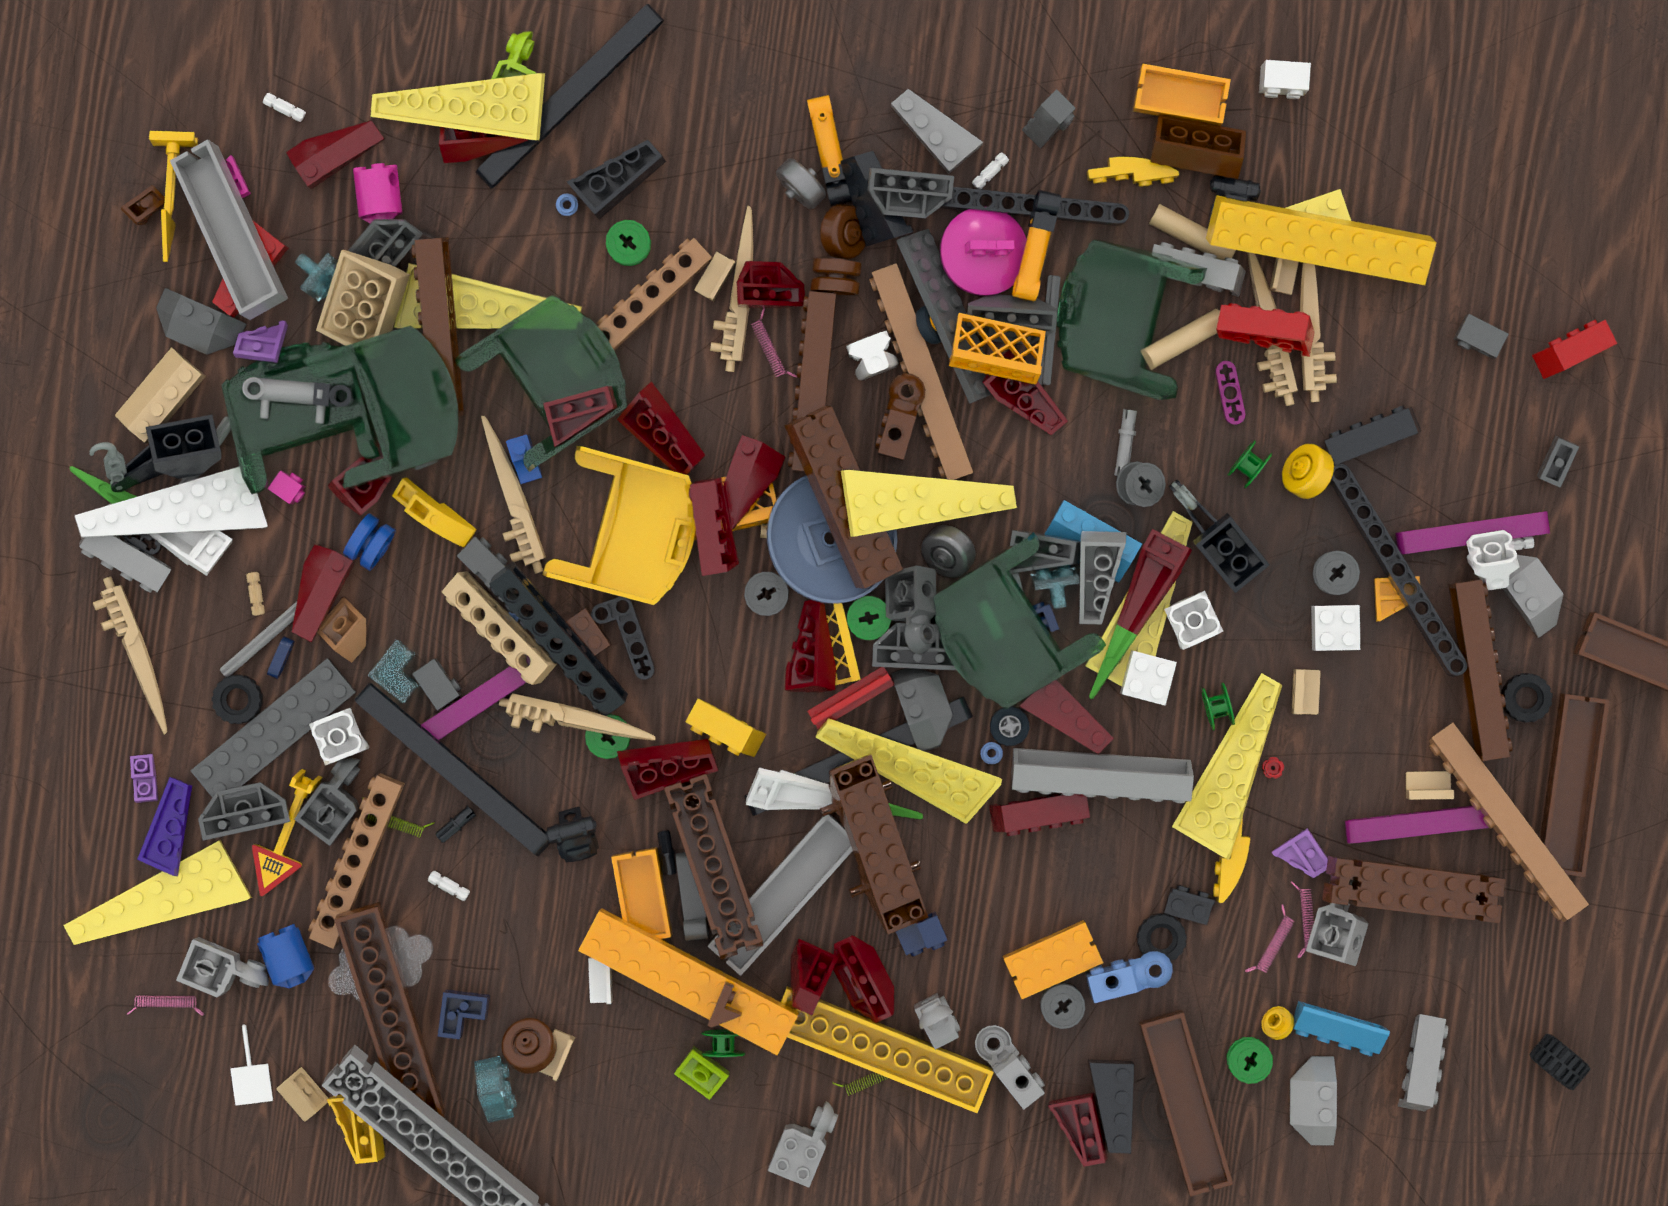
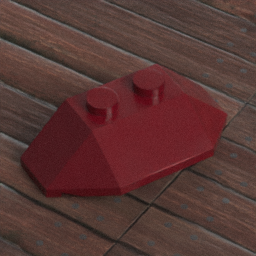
M745 261L736 282L738 307H803L805 296L804 283L797 280L794 274L781 262Z
M853 935L834 944V955L839 958L833 970L852 1007L871 1018V1021L874 1023L894 1015V985L874 947Z

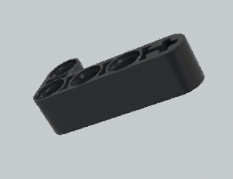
M618 597L594 606L591 615L596 623L603 624L617 620L636 676L643 680L651 678L655 674V665L632 600ZM621 600H625L629 604V609L625 613H621L617 609V604ZM600 607L608 611V617L605 620H600L596 616V612ZM628 621L636 624V631L633 634H628L624 629ZM635 642H640L644 647L640 655L632 652V645ZM647 655L648 659L643 660L644 664L651 667L647 676L639 672V669L642 668L641 662H635V659L642 658Z

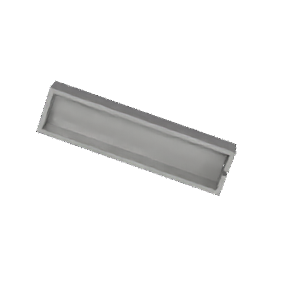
M207 139L191 149L192 153L201 159L198 160L197 157L186 151L170 160L239 314L251 320L287 300L288 297L219 146Z
M1013 748L1012 790L1021 793L1038 791L1041 794H1051L1056 792L1066 796L1083 794L1086 797H1095L1096 795H1101L1111 799L1128 797L1131 800H1140L1141 798H1146L1155 802L1172 800L1176 803H1185L1192 799L1194 775L1191 760Z
M830 814L819 819L749 898L755 921H752L751 925H758L763 946L747 952L745 946L738 948V955L729 957L726 960V963L740 976L853 851L845 828ZM732 926V930H729V932L737 934L738 930H741V928H736V926ZM717 934L710 941L708 947L719 956L714 940L719 937Z

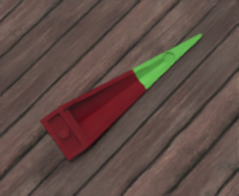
M1154 529L1150 532L1141 549L1119 620L1090 692V699L1096 696L1177 580L1192 552L1187 546Z

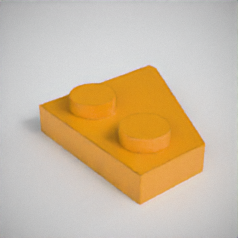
M1415 576L1420 584V576ZM1389 578L1374 579L1376 622H1380L1405 608V605ZM1405 584L1404 592L1407 595H1413V586Z

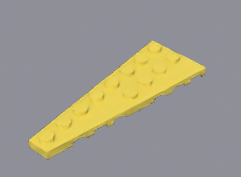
M545 73L372 94L371 117L539 140Z
M409 263L407 273L410 274L395 320V328H423L418 322V312H421V305L416 300V290L419 289V283L414 278V267H417L415 264ZM452 274L457 328L577 329L582 310L581 306Z
M855 470L841 471L851 537L1017 508L1014 486Z
M1172 511L1161 533L1186 546L1193 522ZM1176 581L1107 679L1122 686L1131 650L1156 657L1158 644L1167 617L1164 609L1170 606ZM1127 593L1085 665L1099 673Z
M1262 673L1234 719L1235 725L1230 726L1192 791L1191 801L1185 803L1172 826L1229 860L1282 688L1280 683Z
M829 718L816 734L817 739L854 760L871 754L877 772L880 775L966 824L1001 786L1002 779Z
M219 840L181 861L178 876H172L162 871L63 926L73 944L76 945L238 903L252 897L222 841Z

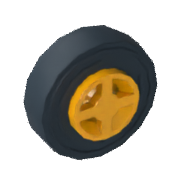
M926 306L921 307L916 314V324L921 336L930 344L942 342Z

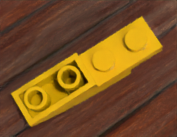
M1113 157L1108 159V167L1089 169L1087 171L1088 181L1093 180L1094 184L1107 182V178H1115L1116 181L1129 179V176L1132 175L1133 184L1138 183L1139 187L1152 185V181L1161 180V184L1172 183L1174 178L1179 176V171L1167 165L1151 163L1149 159Z
M407 477L402 478L392 495L393 498L406 507L404 511L433 532L465 548L477 530L445 503L439 504Z
M1243 817L1229 860L1220 856L1219 862L1216 861L1215 875H1218V884H1214L1213 897H1217L1216 901L1219 903H1223L1235 888L1247 860L1250 837L1242 836Z

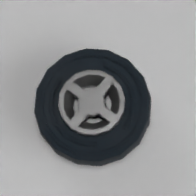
M1013 706L997 710L990 721V732L993 738L1005 746H1015L1023 742L1030 729L1026 714L1021 709Z

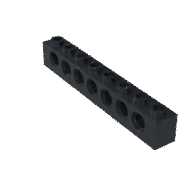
M513 561L492 577L489 585L493 594L497 597L500 596L505 602L507 610L512 614L514 613L520 619L522 627L534 635L536 643L547 650L550 659L561 666L564 675L569 680L572 679L579 692L583 696L588 697L592 702L593 708L598 713L601 712L602 715L607 716L626 702L628 693ZM509 588H515L519 593L514 594L510 592ZM523 605H530L533 607V610H527ZM543 621L548 626L542 627L538 624V622ZM553 638H559L562 643H555ZM567 655H574L577 659L570 660ZM587 671L591 676L586 677L581 672ZM596 688L604 689L605 693H599Z

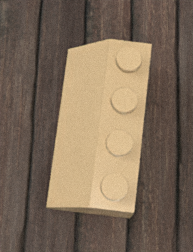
M171 347L115 416L140 440L149 444L146 427L167 423L206 375Z

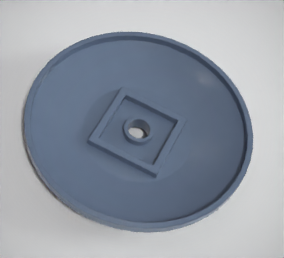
M807 476L793 482L776 500L767 524L768 551L778 574L797 593L821 603H846L870 593L883 580L866 589L855 587L836 542L827 544L824 540L825 534L831 533ZM897 529L887 531V534L896 552Z

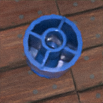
M295 924L280 929V934L277 936L272 932L258 938L259 943L257 945L271 981L275 986L291 988L304 983L315 969L299 927L296 928Z

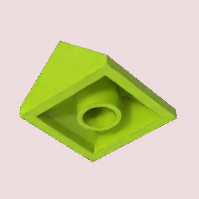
M693 1046L674 1075L710 1100L728 1078L730 1071L712 1058L701 1055L702 1051Z

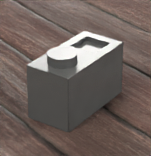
M1467 314L1453 339L1458 341L1457 345L1465 350L1471 348L1491 359H1495L1509 334L1471 314Z
M1555 435L1537 477L1561 488L1579 446Z
M437 658L431 660L412 674L437 711L462 695L459 692L462 688L455 678L451 680Z

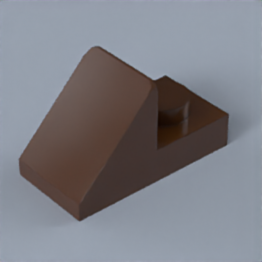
M151 185L123 205L121 210L136 225H145L149 217L164 206L165 197Z
M725 982L708 1023L709 1027H715L742 1015V1012L726 1006L727 1003H732L736 994L735 991H732L734 984Z

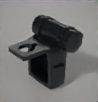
M1214 175L1212 180H1210L1211 192L1216 193L1218 196L1251 202V200L1256 201L1261 193L1260 183L1252 182V180L1225 178L1219 175ZM1212 204L1210 208L1209 221L1211 219L1214 204Z
M580 807L560 811L559 825L557 823L554 826L547 827V840L551 844L557 843L559 855L566 863L590 858L597 854V849L599 848L595 834L597 829L596 821H594L592 816L582 817ZM570 814H576L573 821H568L565 817Z

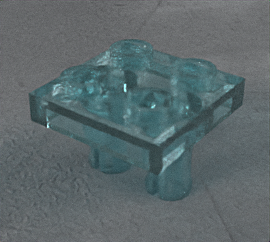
M327 253L320 263L317 264L305 254H301L295 263L309 274V277L300 288L317 301L325 298L328 294L338 260Z
M1071 565L1057 567L1058 570L1049 571L1048 568L1038 569L1035 574H1031L1035 590L1047 588L1050 590L1051 603L1054 608L1066 607L1064 591L1066 585L1080 583L1079 574L1075 567L1071 568Z

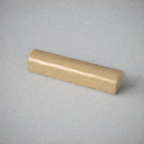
M1161 204L1158 205L1149 222V225L1203 253L1216 255V259L1225 261V258H1232L1236 251L1210 245L1206 240L1207 228Z
M1214 309L1142 349L1141 353L1150 369L1152 370L1217 334L1216 328L1220 310Z

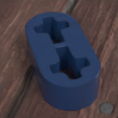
M285 636L282 638L267 675L276 679L280 677L293 649L294 640Z

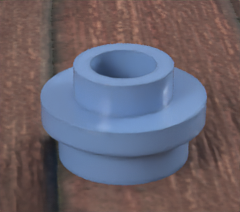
M562 194L556 201V208L560 214L571 216L578 209V201L572 194ZM570 201L571 207L565 209L563 207L564 202Z
M989 742L982 747L980 754L985 763L996 764L1002 759L1003 751L997 743ZM994 749L996 755L989 757L987 755L988 750Z

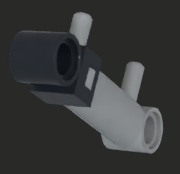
M252 377L247 379L242 387L243 393L247 398L261 400L260 418L262 419L269 418L270 401L316 405L315 422L323 424L325 406L331 407L334 404L344 408L350 406L354 401L352 389L344 385L333 387V384ZM253 383L260 385V392L257 395H253L250 392V387ZM340 390H344L347 393V399L342 403L336 397Z

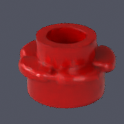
M1270 757L1269 760L1263 762V773L1267 778L1273 777L1277 779L1282 775L1284 764L1277 757Z

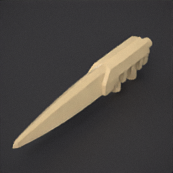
M747 206L737 254L729 307L731 312H726L725 322L714 320L713 329L724 330L722 344L711 342L710 351L721 352L720 360L727 361L725 369L727 372H734L735 361H742L749 308L738 307L736 282L745 261H753V222L750 206Z
M1247 252L1256 306L1261 307L1263 310L1272 311L1277 309L1255 253ZM1272 345L1264 353L1267 361L1257 363L1259 371L1270 369V379L1273 380V382L1262 385L1264 393L1275 391V398L1284 396L1286 406L1294 405L1292 394L1297 392L1298 389L1289 353L1283 352L1282 348Z
M1303 263L1300 312L1310 315L1315 332L1310 357L1302 356L1303 351H1301L1303 391H1310L1311 402H1320L1319 391H1326L1327 383H1337L1336 374L1325 375L1324 361H1335V352H1324V343L1318 342L1320 339V322L1315 265Z
M481 416L499 482L510 515L514 517L510 520L513 530L502 533L505 542L515 538L517 540L520 551L510 554L511 560L516 562L523 559L525 566L532 564L535 574L543 572L540 560L546 558L526 498L497 435L487 418Z
M107 577L103 579L106 590L100 593L103 599L93 602L95 610L104 607L108 610V615L111 619L101 623L103 631L115 628L118 637L124 636L122 639L124 648L148 704L165 735L167 733V725L163 704L145 642L123 586H115L112 577Z
M512 694L510 699L502 698L499 700V706L507 707L506 713L513 717L511 727L519 728L522 719L525 718L532 722L534 720L531 731L540 733L543 723L554 726L556 720L559 725L627 738L655 740V736L646 731L581 708L519 694Z

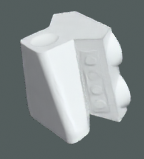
M887 331L877 333L846 346L849 357L853 360L861 361L855 371L858 380L868 379L898 366L897 357L885 351L889 347L891 339Z
M1501 530L1472 535L1466 542L1469 551L1467 561L1474 570L1475 575L1480 580L1482 579L1483 584H1486L1488 590L1508 587L1510 574L1520 567L1511 534Z
M1205 591L1189 596L1164 609L1177 636L1180 649L1184 650L1223 632Z
M351 708L309 724L325 766L369 749L368 743L359 731Z

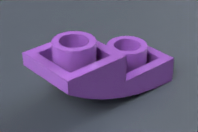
M153 754L130 756L131 778L134 784V801L136 803L158 801Z

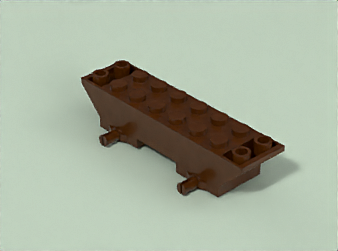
M871 754L830 770V785L828 787L832 795V804L820 808L823 817L836 812L848 835L860 874V885L849 889L851 897L853 898L862 893L868 897L871 907L874 909L888 935L928 918L913 875L914 871L921 869L918 860L909 863L884 792L893 788L891 781L887 780L881 783Z

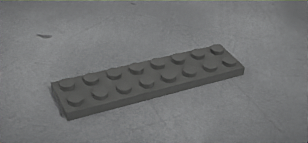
M929 229L896 241L950 359L958 313H967L953 282L943 269L940 253ZM962 321L961 326L967 333L973 330L966 325L965 321ZM976 333L970 336L976 345L980 343ZM966 339L958 344V349L969 350L972 348ZM980 347L979 349L981 350V352L985 354L983 348ZM953 367L969 403L991 396V393L982 383L986 374Z
M327 658L195 766L191 772L212 798L218 791L241 787L311 730L310 723L330 715L352 697L356 691L332 661Z

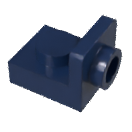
M1044 602L1031 606L1032 611L1028 612L1029 616L1040 612L1043 613L1040 619L1044 629L1049 628L1050 632L1059 629L1050 604L1045 605Z

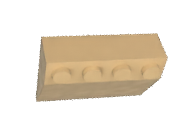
M341 250L316 331L370 359L384 355L410 274L390 264L350 251Z

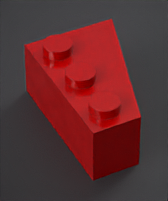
M1595 319L1583 325L1584 330L1579 331L1577 328L1567 333L1566 339L1562 340L1559 337L1548 343L1550 347L1533 354L1532 357L1543 379L1562 372L1617 344L1607 321L1603 320L1597 323Z

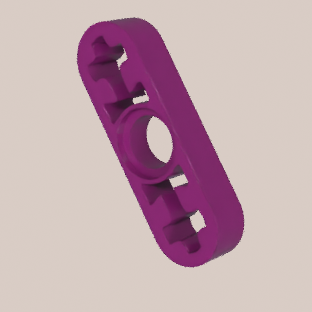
M1223 361L1215 369L1225 420L1229 424L1237 425L1245 419V409L1237 371L1232 362ZM1223 365L1231 368L1232 372L1228 374L1229 380L1234 379L1235 383H1227L1222 386L1221 381H1226L1225 375L1220 374ZM1225 388H1235L1236 397L1234 399H1227L1224 396ZM1238 400L1239 405L1234 406L1236 412H1240L1241 416L1237 417L1238 421H1234V418L1229 417V414L1232 413V407L1229 406L1227 408L1226 403H1233Z

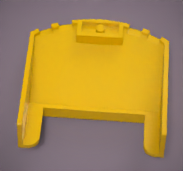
M577 446L575 461L578 465L614 475L589 568L552 559L546 563L542 575L655 605L672 588L680 573H682L693 546L696 528L692 501L689 498L690 478L685 474Z

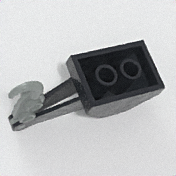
M213 415L146 427L149 445L126 465L124 456L109 442L94 445L89 453L93 456L97 450L105 449L108 451L103 460L106 476L110 479L113 492H122L163 474L178 479L201 475L222 458Z
M1178 480L1169 485L1173 494L1182 503L1202 533L1193 540V543L1235 593L1270 565L1228 513L1217 520ZM1198 507L1211 520L1213 525L1205 531L1190 509L1194 510Z

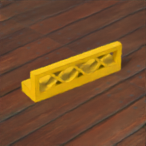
M842 603L833 604V612L830 617L826 616L828 623L831 620L839 626V632L836 637L830 636L833 640L832 646L837 642L844 647L845 651L841 659L834 656V659L838 661L836 670L841 663L849 668L851 677L838 680L836 674L835 685L861 680ZM834 613L836 614L837 621L832 618ZM840 634H841L842 642H840L839 640H837V638L839 637ZM845 655H846V659H847V663H848V664H846L845 662L842 661V660L844 659Z

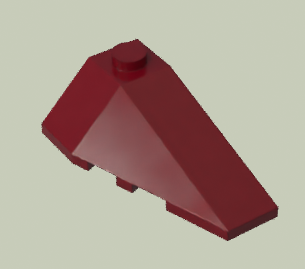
M440 127L439 147L443 162L455 163L466 162L528 141V139Z
M314 544L303 565L292 627L293 634L312 643L354 566L353 560L331 549Z
M814 600L804 601L798 623L800 632L797 642L793 641L792 649H795L792 661H788L786 666L785 691L818 693L835 690L836 665L825 605Z

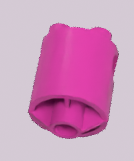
M384 163L372 164L371 169H366V167L353 168L359 219L371 223L374 219H394L396 216L403 214L397 165L385 166Z

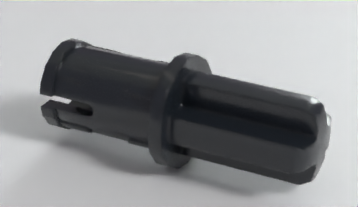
M467 805L455 817H450V821L435 833L436 837L442 843L446 842L457 831H462V827L477 815Z
M659 831L657 834L660 849L658 856L661 858L662 874H676L675 850L672 848L670 831Z

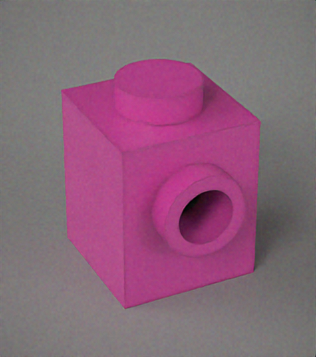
M280 471L268 489L287 503L293 505L295 502L299 503L305 494L303 490L306 486L301 484L303 479L296 474L291 473L288 475L286 472Z

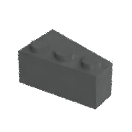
M1056 89L1040 105L1033 115L1034 118L1027 122L1028 124L1022 131L1041 149L1060 129L1064 131L1072 123L1075 117L1073 113L1076 108Z
M1012 530L1005 574L1080 563L1081 541L1023 530Z
M474 537L457 557L490 589L489 583L492 577L507 566L508 560L499 552L495 554L491 551L492 545L484 537L481 539ZM509 588L510 592L514 594L518 591L515 588Z

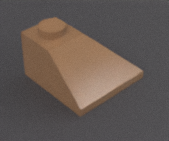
M343 597L324 619L317 633L335 652L352 663L366 647V618Z

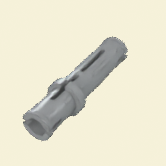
M1123 409L1121 429L1118 431L1120 440L1115 476H1118L1122 467L1130 463L1133 436H1136L1134 429L1137 411Z

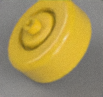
M1304 444L1296 448L1288 456L1283 466V485L1289 492L1300 498L1310 499L1316 497L1326 489L1332 479L1334 472L1333 458L1327 451L1315 444Z

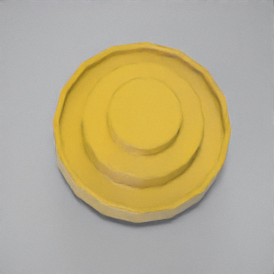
M1278 1006L1269 1009L1262 1019L1263 1032L1271 1039H1284L1292 1032L1294 1027V1017L1284 1007Z

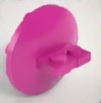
M968 209L957 215L946 227L940 243L941 263L949 279L960 289L978 296L996 295L1014 285V281L1019 273L1027 239L1017 221L1007 213Z

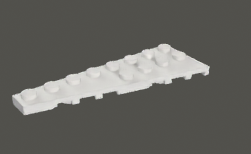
M248 464L74 516L81 538L263 529L268 527Z

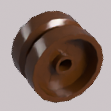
M839 258L813 259V272L825 275L826 277L813 278L811 281V291L847 296L859 295L860 283L846 278L860 276L861 263Z

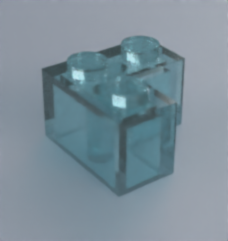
M396 640L368 676L401 703H406L419 687V684L402 671L416 654L401 641Z
M500 1056L475 1061L478 1098L488 1123L514 1117L513 1108H516L517 1104L515 1096L512 1094L510 1083L506 1080V1077H510L508 1065L503 1064Z

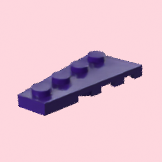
M173 777L169 778L137 859L172 876H178L192 785Z

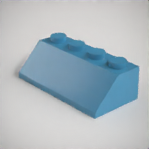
M1063 500L1044 534L1081 541L1082 531H1120ZM1127 535L1125 548L1115 577V581L1118 583L1142 543Z
M1298 1001L1294 1014L1293 1029L1296 1030V1034L1304 1037L1312 1034L1317 1036L1316 1040L1330 1043V1040L1339 1042V1047L1351 1050V1047H1356L1360 1049V1053L1372 1056L1373 1053L1380 1054L1390 1034V1031L1382 1025Z

